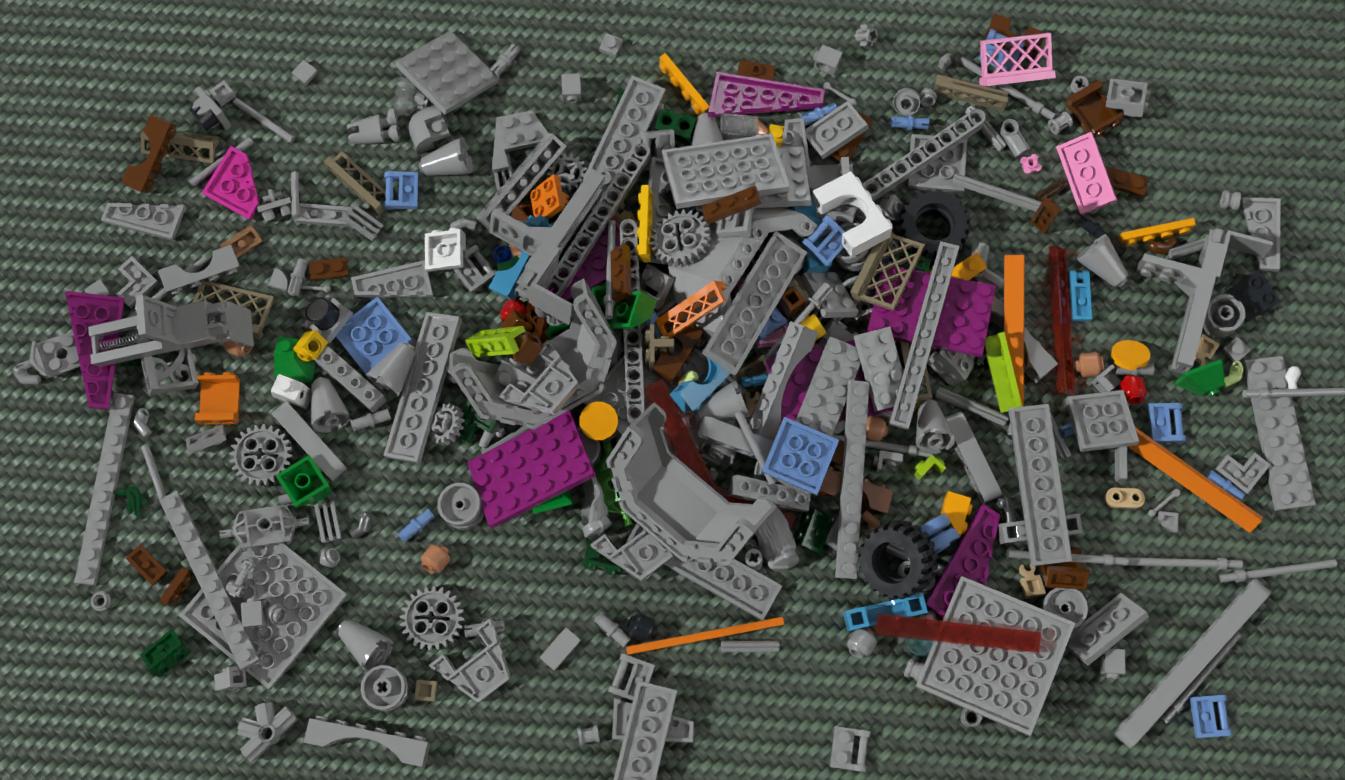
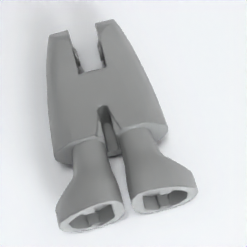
M390 108L387 117L381 119L380 115H375L347 124V131L353 133L348 136L349 143L351 144L384 143V139L389 138L395 142L401 141L399 120L395 108Z

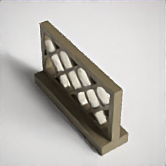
M891 234L890 238L873 246L851 290L853 300L860 303L865 301L895 311L925 249V244ZM892 241L899 242L902 246L892 251L890 249ZM911 247L919 248L917 253L911 256L906 251ZM904 251L906 258L896 261L894 254ZM891 256L894 263L883 266V259ZM909 261V269L901 272L898 265ZM896 267L898 274L888 277L886 270ZM884 272L886 279L875 282V275ZM901 277L902 284L893 288L891 281ZM888 283L891 289L880 294L878 286ZM876 288L878 295L873 297L866 296L867 291ZM893 294L895 298L892 304L883 301V297Z
M205 280L201 281V285H199L192 303L207 301L215 296L219 298L220 302H223L220 294L226 291L231 292L232 297L224 301L232 302L235 300L239 306L244 308L252 304L257 311L251 313V318L260 315L261 321L259 325L252 324L253 339L262 340V331L273 305L274 296ZM205 286L213 288L215 291L205 297L203 295ZM242 296H249L250 301L240 305L237 299ZM260 300L268 301L267 305L261 309H258L255 304Z

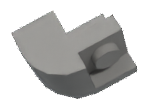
M435 105L418 111L409 122V134L417 154L434 149L433 142L450 136L441 111Z

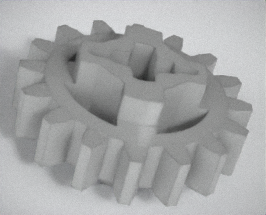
M563 153V158L558 156L556 158L557 161H554L551 164L552 166L548 168L550 173L547 176L549 178L556 172V175L560 177L561 187L572 193L573 188L576 191L578 190V185L581 184L587 168L584 167V161L580 162L579 156L573 158V153H571L567 157Z
M450 403L448 405L442 404V408L437 407V413L434 415L430 429L431 432L429 433L433 442L442 446L444 444L450 445V441L455 442L456 435L460 436L459 430L464 428L461 426V423L465 421V419L461 418L464 415L460 411L461 408Z

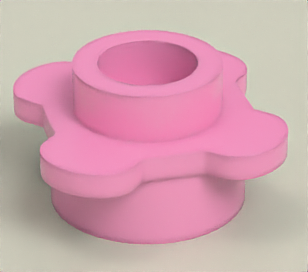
M1032 154L1027 158H1021L1020 163L1024 173L1030 174L1041 170L1036 154Z

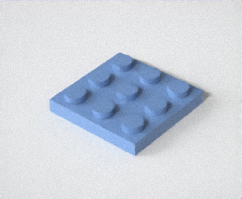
M378 297L352 315L336 335L337 339L365 374L399 343L412 342L410 336Z
M784 417L761 472L817 495L839 440Z

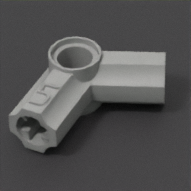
M980 242L973 243L971 255L978 252L986 264L989 246ZM987 268L980 272L979 275L970 279V281L978 282L980 280L985 284L996 285L995 294L1004 282L1003 278Z

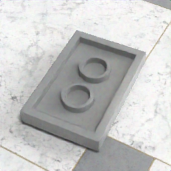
M847 101L805 129L806 139L823 160L865 132L869 127L849 101Z
M836 272L803 273L801 279L811 297L824 283L829 284L833 288L830 295L820 305L819 311L823 318L857 316L859 311Z

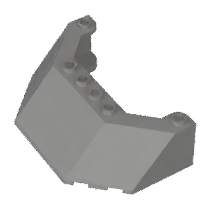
M783 207L756 208L753 211L750 227L752 233L748 238L742 236L718 237L716 234L718 221L709 224L712 240L708 241L710 247H704L706 253H699L700 259L694 257V263L687 261L686 266L681 262L679 267H676L675 263L668 267L669 274L674 278L672 289L677 305L712 281L725 282L727 289L722 293L726 302L692 324L703 331L702 338L709 342L732 303L730 293L768 233L772 235L777 231L783 236L796 240L799 236H810L817 227L816 223L803 213ZM745 211L741 212L739 227L743 226ZM715 296L709 302L715 303L719 299ZM703 305L694 310V312L700 313ZM688 315L682 318L680 322L683 320L687 321Z
M585 279L576 282L571 287L575 311L570 329L549 340L580 385L555 415L502 401L499 395L506 386L493 380L500 365L478 361L471 351L466 348H460L449 354L450 373L480 418L495 419L501 423L511 425L518 424L535 430L602 392L617 340ZM537 355L530 365L542 374L549 366V363Z
M654 402L627 427L606 460L607 467L611 468L613 473L612 482L615 492H619L621 498L619 502L620 507L681 561L694 559L699 563L711 564L712 562H720L721 565L728 566L777 506L765 497H759L754 504L729 503L669 452L662 430V425L666 421V413Z

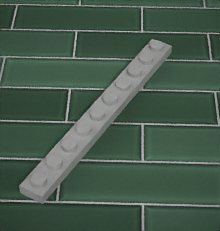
M940 241L889 425L909 430L958 254L959 246Z
M848 381L836 578L857 579L869 382Z
M118 393L113 395L74 581L77 584L92 586L97 584L115 497L113 492L116 491L135 400L133 395Z
M174 491L159 501L240 670H245L261 660L246 629L242 627V621L180 493Z

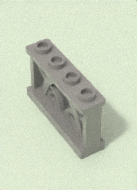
M134 329L135 335H138V330ZM152 339L147 340V341L144 340V341H141V342H137V344L146 343V342L155 341V340H152ZM191 348L177 350L179 352L178 357L170 367L160 358L152 356L141 358L149 396L196 389L199 383L197 375L200 374L199 371L195 370L196 357L194 353H191ZM161 364L165 371L163 372L162 367L160 370H156L155 365ZM181 371H186L189 377L186 381L180 382L175 379L173 373L183 378ZM168 377L172 382L171 384H158L159 382L167 379Z

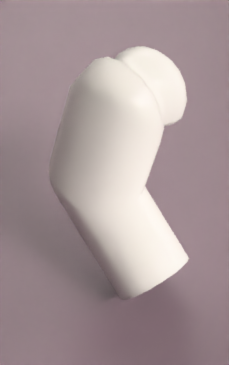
M1296 366L1290 367L1285 375L1288 389H1298L1297 381L1301 371Z

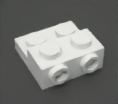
M450 228L449 231L433 230L431 233L425 234L426 271L463 267V252H466V234L461 229Z

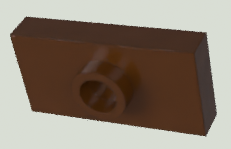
M740 60L737 75L773 81L776 66Z

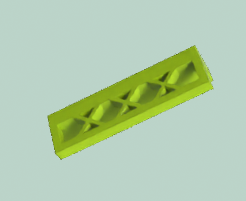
M523 326L481 330L464 341L474 357L515 354L519 351V348L514 338L525 332Z
M1005 332L986 337L984 347L1000 413L1008 412L1009 408L1022 407Z

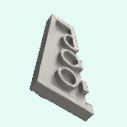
M1242 197L1241 204L1250 236L1274 242L1272 248L1264 257L1255 255L1259 271L1279 272L1281 198Z
M107 203L101 221L174 241L186 207L185 205L169 206L168 204L132 205L131 203Z

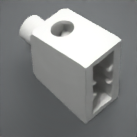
M281 374L277 376L271 389L272 396L306 410L311 401V389L305 384Z

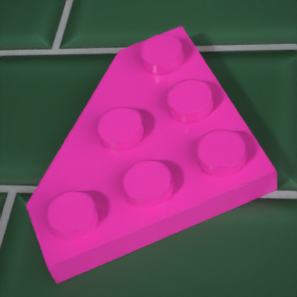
M230 146L202 191V194L251 221L258 210L257 207L260 206L249 157Z

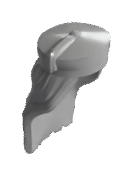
M593 477L582 483L586 497L585 504L581 509L582 531L585 538L595 535L599 536L611 525L607 517L608 509L604 503L602 488L596 477Z
M777 507L755 535L758 540L759 551L768 561L770 569L780 572L794 567L799 562V557L795 551L796 543L789 523L779 507Z

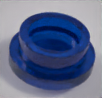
M505 245L497 246L493 251V258L497 263L510 261L512 257L510 248Z

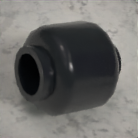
M637 613L635 616L632 615L626 627L629 636L642 642L648 641L649 638L653 639L657 632L655 620L642 613Z

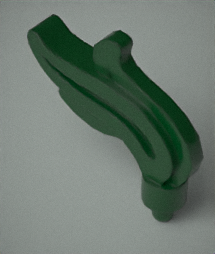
M129 486L113 492L114 495H119V497L126 496L128 498V513L132 514V510L137 518L143 519L141 506H146L149 501L143 499L137 487Z

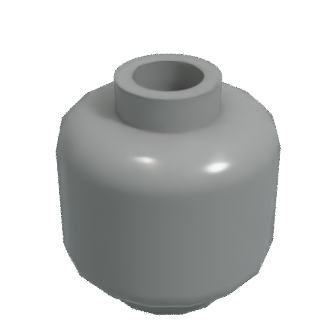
M856 629L848 640L847 646L849 652L854 657L862 659L871 655L877 640L870 629Z

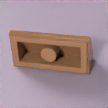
M249 225L220 244V247L232 245L238 258L263 242L254 227Z

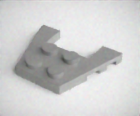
M533 111L496 117L492 173L509 170L505 152L535 147L547 135L548 132Z
M547 340L538 356L548 362L549 366L525 393L509 383L499 395L502 401L555 415L579 388L578 381L551 342Z
M643 530L618 550H616L605 534L590 544L594 550L640 581L673 558L671 551L646 530Z
M489 618L475 629L487 647L459 669H455L446 654L441 655L429 665L430 668L436 670L446 680L458 686L461 691L477 703L511 679L492 618Z

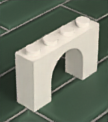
M851 171L812 191L811 201L821 215L840 205L846 204L854 205L864 212L866 216L865 221L842 234L841 243L851 258L891 237L893 227L890 220L883 216L880 206L875 205L869 191L864 190L860 179L857 176L855 177Z

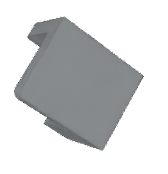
M1113 364L1091 382L1100 393L1111 392L1121 382L1112 372L1115 368Z

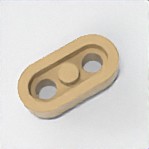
M1111 488L1105 493L1104 501L1111 508L1137 509L1144 504L1145 496L1141 490L1135 488ZM1113 494L1118 495L1119 499L1115 500ZM1136 495L1138 497V501H1134L1132 496Z

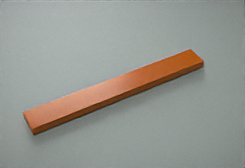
M1004 255V332L1022 407H1024L1025 255Z
M1135 427L1139 443L1128 446L1130 449L1249 533L1262 521L1263 517Z
M782 617L628 646L626 648L627 655L784 625V619Z

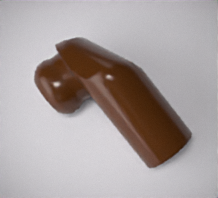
M1173 237L1165 243L1154 240L1150 242L1149 249L1154 253L1165 255L1178 242Z

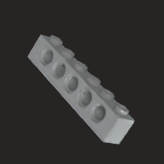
M547 133L479 213L476 219L490 230L491 213L495 208L510 214L566 148V145L554 134Z

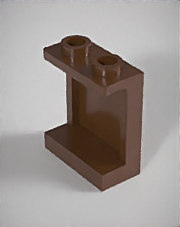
M1100 80L1069 96L1065 103V106L1084 133L1092 132L1096 138L1102 136L1108 128L1114 129L1119 126L1124 116L1122 112L1118 114L1115 109L1106 107L1107 98L1101 91L1103 84Z
M1070 547L1071 554H1081V548ZM1081 562L1040 565L1046 587L1087 590L1090 572L1088 568L1082 567Z

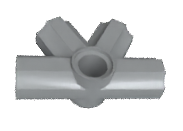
M272 702L258 704L255 706L257 721L243 717L239 722L237 734L251 738L240 749L241 753L250 762H254L272 744H276L280 740L281 735L298 720L297 716L288 707L285 706L275 715ZM271 729L272 736L266 739V733Z

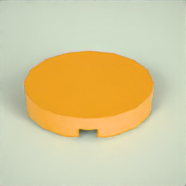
M1123 340L1117 342L1112 347L1111 359L1115 361L1114 363L1123 369L1137 370L1138 367L1142 369L1148 365L1151 353L1140 342Z
M593 402L587 405L582 410L579 418L582 432L588 438L596 441L606 440L611 437L619 425L615 409L604 402Z

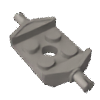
M73 331L39 343L33 341L30 359L17 364L19 370L22 371L32 367L47 379L80 367ZM67 351L68 354L66 358L59 359V352Z
M286 505L239 511L232 529L219 530L220 539L233 536L244 551H247V548L282 542H287L288 545L291 544L295 528L309 525V518L296 519ZM267 521L270 523V526L267 529H261L259 524Z

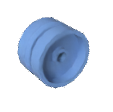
M946 513L921 526V532L926 531L930 535L928 539L930 542H934L935 547L933 549L937 553L943 551L960 538L955 528L942 531L951 523Z

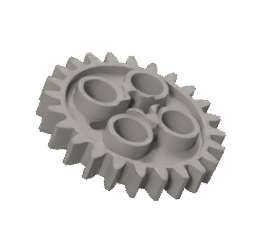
M685 209L682 210L681 214L676 210L674 216L668 213V219L662 217L663 223H656L658 229H652L654 235L650 236L653 254L657 260H661L663 264L667 262L670 267L673 263H675L676 267H679L681 262L684 266H686L687 261L694 263L693 258L700 259L699 253L705 254L704 247H710L708 241L712 240L710 237L712 232L704 216L700 217L698 212L694 214L692 210L687 214Z
M265 424L262 425L261 429L255 425L254 431L248 427L247 434L240 432L242 438H235L238 444L231 445L235 452L229 453V455L234 457L229 462L236 464L232 467V470L234 472L238 471L236 476L238 478L242 477L244 483L249 480V485L251 486L255 482L258 487H261L262 482L267 487L269 486V481L276 484L277 477L275 475L285 470L286 466L290 467L292 465L288 460L294 459L289 454L294 450L292 447H287L291 444V441L285 440L287 436L285 433L281 434L280 429L274 431L272 425L268 430ZM252 442H257L255 449L249 450V445ZM271 443H276L275 449L268 450ZM262 452L267 455V456H261V459L256 456V455H259V456L262 455ZM274 455H279L277 458L270 457ZM255 461L254 467L247 469L248 463ZM273 461L274 467L267 470V464Z
M426 586L424 593L418 589V596L410 594L412 601L405 600L408 607L401 608V610L406 612L405 615L400 616L401 619L405 620L400 626L406 627L402 633L404 635L410 634L407 638L408 641L415 639L413 642L415 647L421 643L420 649L424 650L426 645H428L429 651H432L433 646L440 650V644L447 648L448 640L454 643L453 635L460 636L457 629H463L459 622L465 621L464 618L460 617L465 612L461 609L458 610L462 604L461 602L454 603L457 600V596L455 595L450 598L451 591L449 590L444 594L443 587L437 591L436 587L433 586L432 590L429 591ZM426 603L428 605L427 611L419 613V606ZM447 604V611L444 614H440L438 612L439 606ZM432 614H434L437 618L449 617L450 620L434 619L433 623H431L428 619L416 620L415 617H432ZM425 623L426 630L423 633H418L417 626ZM445 624L446 631L442 634L437 633L438 625Z

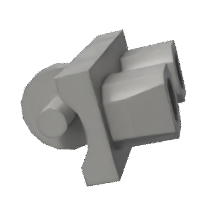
M268 189L269 195L263 197L264 202L271 200L272 203L257 207L258 212L262 213L266 222L276 219L273 211L275 208L280 207L282 216L292 214L291 198L288 197L277 201V198L282 197V193H274L272 189Z

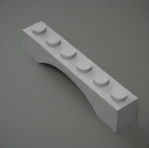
M994 296L989 321L1004 331V305ZM1024 327V372L1036 384L1050 373L1058 363Z
M790 321L749 422L752 433L773 441L775 440L782 421L781 403L787 381L796 365L812 350L819 332Z
M316 716V719L309 718L303 743L329 747L347 739H370L388 747L397 755L402 763L425 767L430 743L425 742L426 738L414 736L413 739L406 738L405 733L394 732V735L386 734L387 730L375 728L374 731L366 730L367 726L355 724V727L347 726L348 722L336 720L335 723L327 722L328 718Z

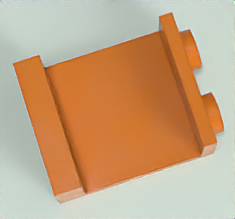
M224 372L223 375H215L214 373L197 375V380L201 383L200 412L195 413V421L200 425L238 424L240 379L231 372Z

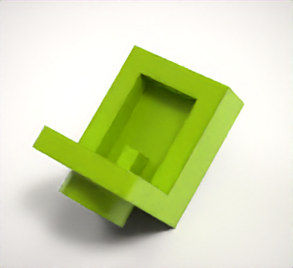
M931 455L926 461L922 459L915 467L917 471L914 476L920 480L931 467L942 474L946 469L945 463L939 457Z

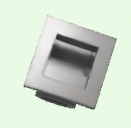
M226 667V669H222V673L214 675L215 691L247 687L246 669L240 670L239 667Z

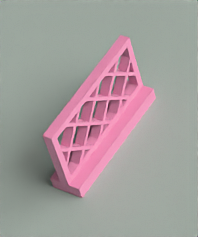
M1051 33L980 41L982 77L979 78L980 85L992 86L1056 78L1055 70L1052 69ZM1046 37V45L1043 49H1040L1036 43L1040 38ZM1023 40H1027L1031 44L1025 52L1019 47ZM1006 42H1010L1013 45L1008 54L1002 49ZM986 44H993L996 47L991 56L986 52ZM1033 47L1040 52L1034 60L1028 55ZM1016 49L1023 54L1017 62L1011 57ZM999 51L1006 56L1000 64L993 59ZM1042 55L1046 58L1047 67H1041L1037 64ZM1025 57L1031 62L1027 69H1023L1020 66ZM1008 59L1014 64L1010 71H1006L1002 67ZM992 61L997 68L993 73L987 74V66Z

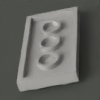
M890 326L853 336L866 382H869V393L874 411L893 407L901 384L903 370Z
M1120 593L1072 631L1066 649L1086 665H1090L1149 616L1144 609Z

